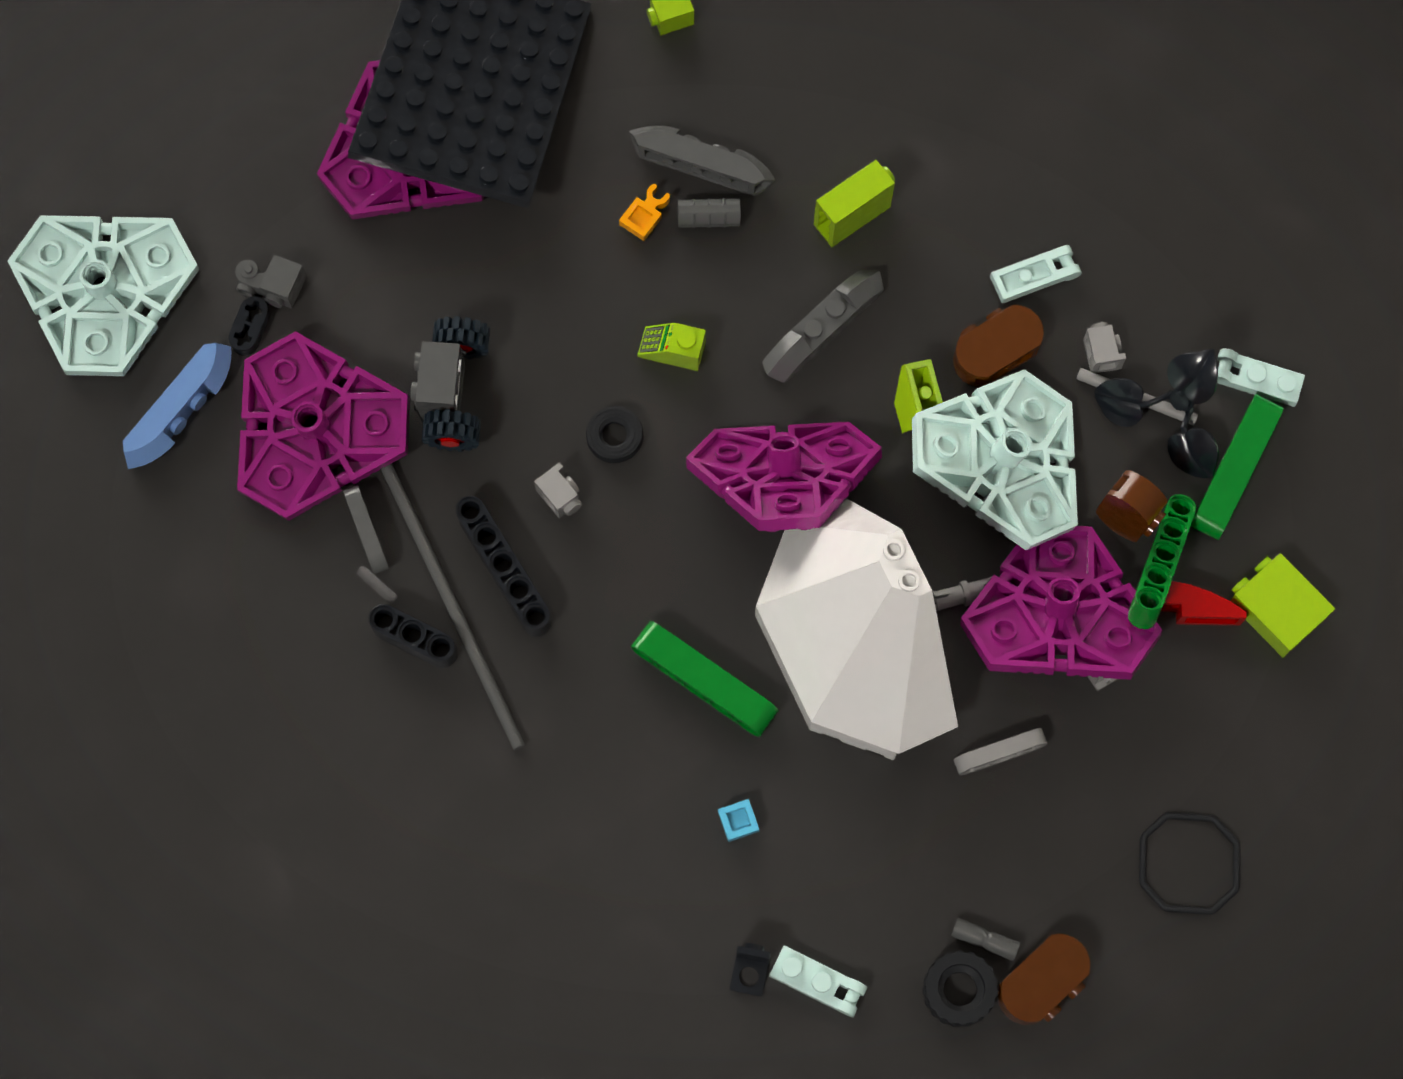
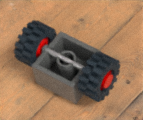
M449 316L444 317V319L439 318L434 322L432 342L422 341L421 352H415L414 370L417 371V382H412L411 401H414V411L419 412L423 422L422 441L424 444H428L429 447H437L439 450L447 449V451L457 450L458 452H463L464 449L471 451L479 446L481 419H478L475 415L471 416V413H461L465 372L463 357L473 360V357L480 359L482 356H487L490 326H487L485 322L480 323L481 321L477 319L472 321L469 317L460 319V316H454V319Z

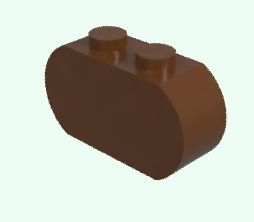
M1011 305L1004 310L1001 308L994 310L986 317L987 321L978 326L972 324L960 333L961 337L958 339L953 356L954 369L959 378L968 385L982 387L998 380L1035 357L1044 335L1042 322L1035 312L1021 305Z
M1126 470L1095 512L1115 533L1127 540L1137 542L1142 534L1149 537L1165 517L1166 513L1162 509L1168 500L1151 481L1136 472Z
M1053 934L1048 937L999 984L998 1002L1003 1013L1012 1021L1022 1025H1035L1043 1018L1049 1023L1062 1010L1058 1004L1067 995L1073 1000L1086 987L1082 982L1090 973V957L1086 948L1076 938L1066 934Z

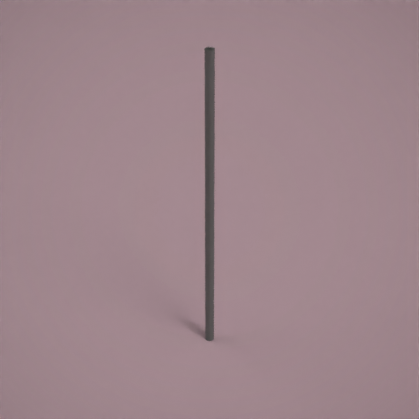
M342 377V379L340 380V384H341L342 388H343V386L345 385V383H346V381H347V380H346L345 378H343V377ZM392 464L381 468L514 751L519 750L525 746L522 736Z

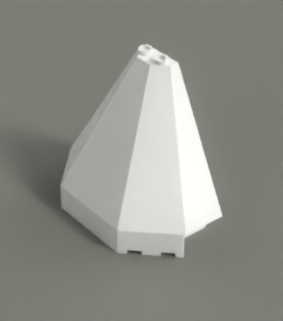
M846 498L820 528L784 530L756 604L755 617L809 730L840 739L841 742L863 750L873 751L884 755L885 758L894 760L897 753L900 754L957 728V717L933 592L902 529Z

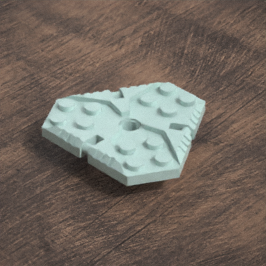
M40 215L8 259V263L35 315L40 316L41 320L38 322L66 375L125 376L138 358L139 353L145 348L146 343L150 341L151 336L159 328L157 323L160 318H166L170 309L176 304L177 299L180 298L182 292L188 287L199 271V267L173 218L112 217V223H103L101 217ZM103 235H111V240L103 241ZM106 277L102 283L93 285L96 279ZM61 306V310L52 313L51 310ZM145 307L151 310L146 317L140 314Z
M1025 369L977 388L971 394V397H968L966 393L920 411L912 418L913 472L932 486L939 488L942 493L948 494V497L952 500L958 501V504L965 507L967 505L975 510V515L978 518L984 519L988 525L994 526L997 531L1004 533V536L1024 550H1029L1072 531L1078 525L1075 469L1069 468V463L1075 458L1072 402ZM975 492L983 496L984 499L981 500L980 498L975 496Z

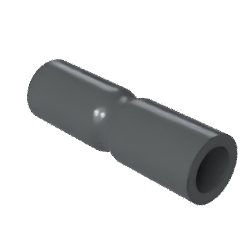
M957 918L951 936L976 947H983L986 951L1014 961L1020 946L1018 941L995 932H988L985 928L961 918Z

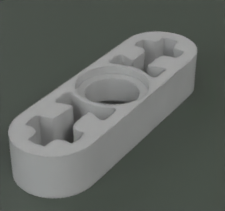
M1037 728L964 753L953 760L958 774L966 775L1046 746L1048 743L1042 728Z

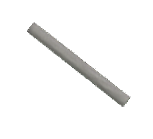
M1080 368L1076 378L1095 387L1110 380L1083 368ZM1144 393L1142 401H1149L1156 397ZM1162 401L1148 407L1183 422L1185 411L1176 410L1169 402ZM1197 413L1191 415L1188 424L1194 426L1198 417Z

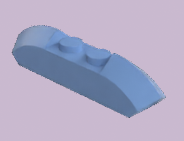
M219 343L204 344L123 440V450L128 469L146 465L165 454L175 444L171 437L178 435L185 428L187 418L194 410L198 411L202 408L207 400V394L216 395L230 368L231 346Z

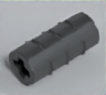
M693 198L692 200H678V228L694 229L695 227L725 228L740 226V199L708 198L695 200Z

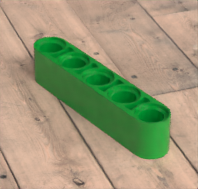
M1257 394L1254 395L1193 517L1190 527L1216 540L1220 539L1281 417L1284 407Z
M1176 494L1170 497L1164 510L1166 515L1158 525L1128 611L1130 623L1139 629L1152 628L1156 624L1165 603L1196 511L1195 502L1186 495Z
M653 621L648 622L631 645V649L641 658L756 737H761L779 711L769 700Z

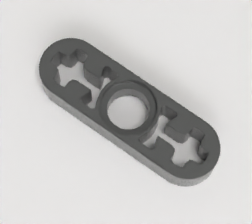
M356 485L343 490L373 573L377 574L388 570L386 558L359 486Z

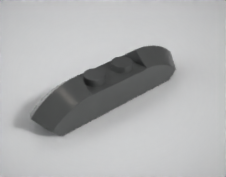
M645 126L629 131L634 149L641 159L752 196L765 192L776 181L772 173L761 161L743 150L737 149L733 153L722 145L714 144L712 146L701 142L695 136L679 135L680 129L669 126Z
M861 269L854 273L792 328L762 361L767 376L785 383L804 368L878 299L884 291L880 271Z

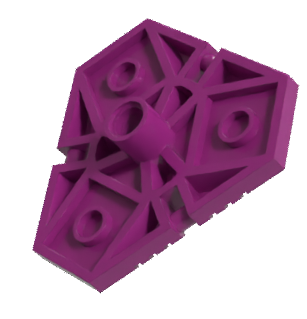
M380 60L368 62L345 111L348 120L346 124H339L317 172L318 179L353 220L381 214L409 212L412 207L423 206V209H430L431 207L437 208L444 205L451 206L452 204L458 205L483 201L485 196L348 158V150ZM420 188L421 194L409 195L410 189Z
M295 331L244 359L241 419L246 422V430H240L237 490L290 521L313 506L343 491L341 487L350 482L356 484L361 479L367 478L370 474L408 455L410 397L408 394L358 366L355 369L350 368L346 359ZM342 377L347 380L343 388L338 386ZM310 417H318L317 422L313 426H304ZM259 423H267V430H259ZM343 465L345 471L335 476L332 470Z
M850 422L788 425V432H776L775 426L714 429L686 457V465L690 472L703 481L719 497L725 499L729 506L758 531L810 530L812 528H820L849 496V492L854 490L868 472L882 458V447Z
M1076 526L1072 531L1029 550H1024L1016 544L1000 566L1001 575L999 577L996 575L991 577L961 617L960 622L962 629L989 671L1014 673L1019 671L1022 673L1033 672V674L1045 673L1046 675H1053L1054 671L1066 672V676L1079 675L1080 677L1091 676L1095 678L1100 676L1103 678L1127 680L1132 679L1162 634V629L1157 622L1150 629H1139L1130 623L1128 611L1135 594V589L1131 583L1125 585L1122 583V570L1094 529L1089 526ZM1055 655H1065L1066 659H1057Z

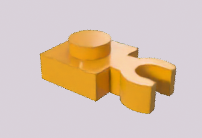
M652 184L647 189V199L645 201L636 197L619 219L620 226L643 241L646 240L662 219V213L658 209L665 208L670 202V194L668 192L661 199L653 197L657 192L656 184Z

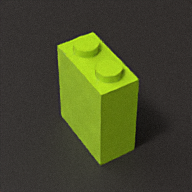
M874 160L816 200L813 225L831 247H834L891 207L895 178L890 169L886 166L882 167L877 160Z
M1280 553L1273 560L1267 556L1257 565L1254 570L1258 574L1250 581L1244 577L1232 588L1235 595L1230 601L1247 612L1245 620L1284 658L1321 624L1335 608Z

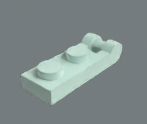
M1064 245L993 271L990 274V279L1003 304L1062 281L1073 280L1079 277L1082 271L1078 264H1074L1070 245ZM1054 262H1060L1063 268L1057 270Z
M1220 349L1217 358L1219 361L1218 384L1250 394H1257L1263 398L1292 407L1296 406L1305 378L1304 374L1239 355L1231 349ZM1231 366L1240 369L1238 375L1230 372Z
M785 945L769 977L854 1018L858 1009L856 1004L859 997L864 996L868 988L863 983L849 978ZM839 986L848 990L844 1000L834 996Z

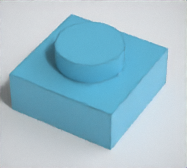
M749 799L718 809L728 842L759 832Z

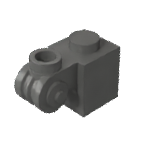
M273 255L264 273H260L254 261L243 260L236 266L235 270L238 280L236 291L247 297L258 294L263 296L265 302L277 308L286 306L292 309L307 275L303 265L277 255Z

